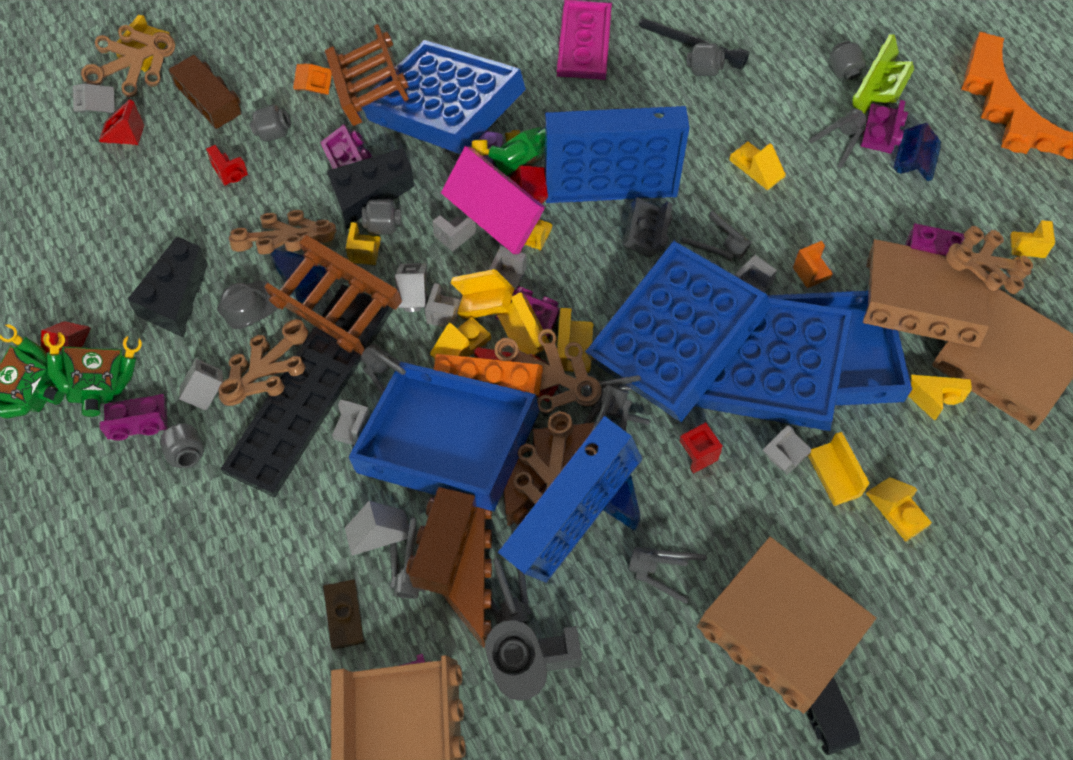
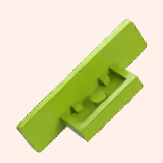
M889 34L885 43L881 45L879 54L873 60L870 70L864 76L861 86L853 96V107L861 110L865 115L872 102L897 103L914 71L913 61H895L899 54L895 34Z

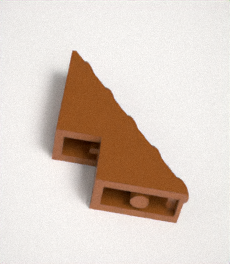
M595 423L574 425L572 434L566 438L563 467L588 438ZM560 426L557 428V431L564 430L567 427ZM549 428L533 429V446L541 460L549 467L553 436ZM594 443L587 445V447H592L595 450L598 448ZM520 459L517 460L503 491L507 526L513 523L516 525L520 524L529 513V509L534 505L525 493H520L516 490L513 482L516 474L520 472L529 473L534 486L542 494L545 493L547 487L530 465H524ZM523 479L518 485L525 486L529 480Z
M477 507L450 596L443 594L442 596L484 648L487 636L492 630L491 620H486V609L492 608L491 589H486V578H492L491 559H486V548H492V530L486 529V519H492V511Z

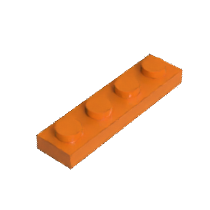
M436 354L434 370L539 396L543 366L539 364Z

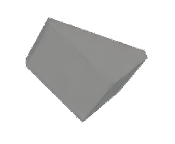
M368 501L345 527L352 556L408 539L409 524L405 511Z

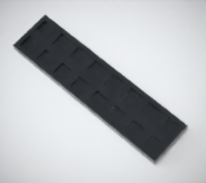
M342 284L322 314V317L325 318L349 286ZM358 293L335 325L348 332L372 301L371 296L365 293ZM388 305L380 308L358 337L364 349L373 343L392 313L393 309ZM314 326L295 355L300 357L305 364L304 372L298 376H291L289 372L283 373L280 378L285 386L283 392L277 396L269 395L222 465L221 471L223 474L272 497H276L361 362V354L354 350L351 353L344 350L337 344V339Z

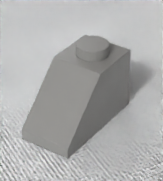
M427 263L400 264L395 274L396 289L402 300L398 308H404L406 312L420 311L421 307H426Z

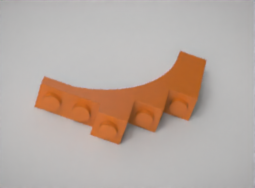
M979 32L971 50L961 90L968 91L974 95L986 96L981 118L992 123L1006 125L1001 147L1015 153L1027 154L1030 148H1035L1041 152H1050L1064 156L1066 159H1073V132L1066 131L1040 116L1019 96L1009 81L1002 55L1004 38Z

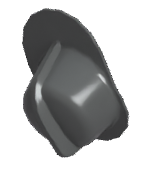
M269 282L235 283L224 290L221 301L217 306V311L232 329L248 327L270 316L278 309L268 300L270 296L264 286Z
M508 620L494 626L487 636L485 649L496 685L500 692L510 699L522 701L533 698L540 693L547 679L546 663L537 637L529 626L520 621Z

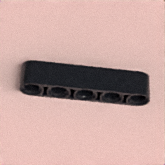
M833 677L808 709L809 713L806 714L817 739H821L824 744L821 748L826 755L837 753L861 742L855 721Z

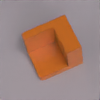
M297 64L293 89L329 95L331 70L313 64Z
M822 241L800 249L793 269L807 288L831 279L833 274L821 258L825 247Z

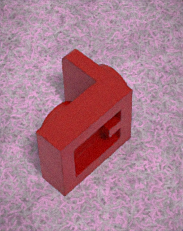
M216 145L206 148L210 163L224 186L229 183H236L248 175L242 157L230 160L226 153H220Z

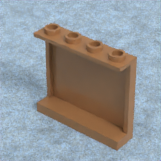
M874 239L866 267L870 268L868 308L863 323L980 348L990 327L988 289L985 283L969 269H963L962 271L954 269L948 263L946 256L912 249L906 245Z
M988 288L990 327L980 348L948 341L939 352L932 366L951 378L971 379L972 392L1035 431L1073 379V333L1064 329L1055 321L1036 312L1030 306L1011 297L1005 291L1000 289L992 291Z
M769 537L703 614L697 628L702 631L706 639L717 643L726 650L733 661L744 665L753 672L761 684L771 687L780 694L788 706L804 714L816 701L877 618L772 537Z
M445 655L441 656V661L355 672L346 669L331 670V760H462L466 753V745L460 728V721L464 718V707L459 699V685L462 684L463 677L458 661Z

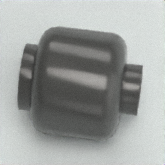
M844 41L834 46L829 56V62L834 75L837 78H846L847 81L858 78L866 65L860 46L856 43H851V41Z
M697 43L694 45L692 52L687 54V67L692 69L695 76H716L724 68L725 53L717 43Z
M272 104L254 111L253 121H250V128L255 136H259L263 141L269 142L285 137L288 129L291 128V121L284 108Z
M371 199L367 202L366 206H362L363 228H367L368 232L372 235L393 234L396 230V225H401L402 223L401 208H396L392 199Z
M176 424L166 429L161 435L160 446L165 460L171 466L189 468L202 458L204 445L199 432L194 426Z

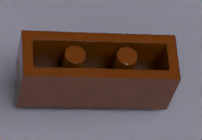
M192 55L168 69L174 86L215 129L241 115L239 108L241 101L238 95L233 90L229 91L220 76L215 77L211 68L205 61L201 62L195 55Z
M438 487L435 498L431 497L429 499L426 509L428 519L426 525L419 528L416 544L419 546L416 555L410 556L406 568V574H409L412 587L450 596L477 511L474 495Z

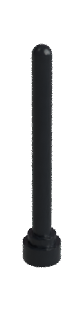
M645 18L639 21V26L643 29L692 47L697 43H711ZM719 46L720 49L724 50L725 59L729 60L732 67L743 70L749 59L750 51L742 48L738 50L733 49L732 51Z

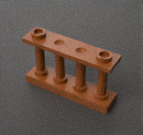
M379 24L374 26L378 36L377 39L345 55L343 53L338 54L334 46L325 50L341 107L353 126L362 123L360 111L363 110L362 107L396 90L400 92L404 101L409 100L406 92L409 84L404 74L399 72L390 48L394 43L388 31L383 33ZM382 48L383 52L348 69L349 64ZM387 62L388 66L352 83L354 81L353 78ZM392 76V81L357 98L358 92Z
M305 235L299 243L305 253L303 255L304 260L280 290L269 283L264 286L270 296L268 300L281 310L284 307L337 339V344L350 353L354 350L362 355L365 349L358 337L381 307L388 305L394 310L398 308L402 302L399 292L393 286L308 235ZM318 264L326 268L327 273L305 301L301 304L290 297L311 268ZM340 278L345 279L350 286L327 316L324 318L314 312L312 309L334 281ZM365 291L371 295L372 301L351 329L346 332L335 325L358 293Z

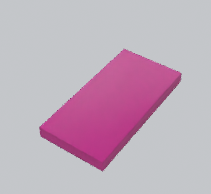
M564 0L557 77L606 80L612 3Z
M467 146L464 147L441 191L442 195L512 254H519L546 208L473 148Z

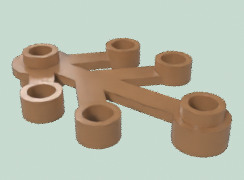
M122 25L119 28L118 35L120 40L125 43L134 40L147 46L136 49L111 41L104 35H100L95 39V46L99 52L107 53L110 51L123 55V57L101 67L95 64L84 66L81 71L84 83L101 85L105 77L130 66L127 79L121 86L122 93L126 97H134L138 92L136 84L144 59L153 56L150 70L145 73L144 77L146 84L154 87L160 83L159 73L164 58L171 56L175 51V41L169 34L158 32L151 36L133 30L129 25ZM127 30L131 32V35L124 37L121 33ZM100 41H106L108 43V46L102 48L98 45V43ZM163 42L167 45V47L165 49H160L157 45ZM96 74L98 79L91 81L88 79V76ZM155 75L157 80L150 82L148 76ZM126 86H133L134 91L131 93L126 92Z
M293 210L287 214L290 225L278 221L275 213H265L260 216L262 227L273 229L274 231L249 233L245 228H236L230 232L229 242L231 249L238 252L250 249L253 246L252 241H256L259 254H270L274 249L285 244L287 251L294 252L301 249L299 243L305 235L319 243L332 241L337 231L336 225L325 219L315 222L306 219L301 210Z
M976 226L970 227L964 233L965 238L961 244H953L946 254L948 263L958 271L969 269L992 291H996L1004 285L1011 294L1018 293L1024 288L1022 280L1031 274V269H1033L1032 261L1026 256H1017L1014 259L991 256L994 249L1004 242L1003 236L996 230H991L984 236L983 232ZM984 238L985 242L979 253H974L972 251L973 246ZM1000 269H1005V270H1007V272L1009 273L1010 277H1008V276H1007L1002 270H1000Z
M295 319L287 322L282 328L285 338L264 357L263 353L270 346L267 339L263 335L253 337L249 343L251 347L250 366L242 354H236L230 358L229 379L225 380L218 390L219 399L224 405H237L246 396L262 392H268L270 396H277L285 388L278 376H272L266 381L253 383L257 378L283 372H289L291 376H298L304 372L305 364L298 356L274 363L292 345L299 346L305 342L308 337V330L301 320ZM249 367V371L242 377V373Z
M550 329L542 330L538 336L539 343L545 349L549 365L520 351L517 343L511 338H502L496 343L495 354L501 361H515L543 366L540 390L559 384L570 389L553 397L549 395L541 396L537 403L542 413L549 414L556 407L574 401L582 406H591L600 399L601 386L595 378L587 375L582 360L583 350L580 344L571 342L565 347V355L567 359L572 361L575 379L565 374L555 345L557 338ZM551 334L553 336L552 342L544 343L542 341L543 335ZM507 346L513 348L512 355L508 357L502 354L503 349ZM571 347H577L579 354L571 357L568 354V350ZM585 386L592 388V394L588 397L581 394V389ZM545 399L552 401V406L548 410L541 408V402Z
M556 412L548 419V428L553 436L549 467L538 456L533 445L524 444L518 449L521 463L530 465L547 485L546 490L563 470L566 438L572 434L574 429L572 419L566 412ZM563 425L567 427L564 430L557 431V428L559 426ZM586 447L587 455L597 454L594 448ZM525 452H533L530 457H523ZM527 472L516 474L513 480L516 490L520 493H525L536 504L543 494L534 486L531 475ZM523 479L529 480L525 486L518 485Z

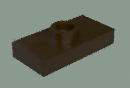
M355 579L323 585L332 650L364 644Z

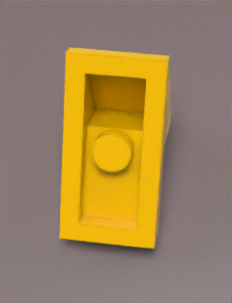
M747 141L730 155L729 160L766 190L772 188L786 176L771 143L760 151Z
M473 317L458 328L449 323L431 350L430 355L434 359L436 354L470 357L476 348H481L491 340V334Z
M911 375L909 379L912 390L908 397L933 420H936L943 410V402L948 405L964 402L972 390L971 379Z
M889 477L865 494L906 542L929 527L932 522L912 500L918 489Z

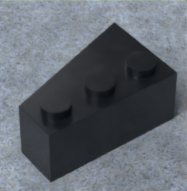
M403 148L327 171L330 188L346 230L350 228L351 222H356L362 218V206H366L369 200H394L414 187L412 167Z
M176 236L127 299L137 317L184 338L185 327L193 310L192 305L196 293L199 292L208 265L200 246Z

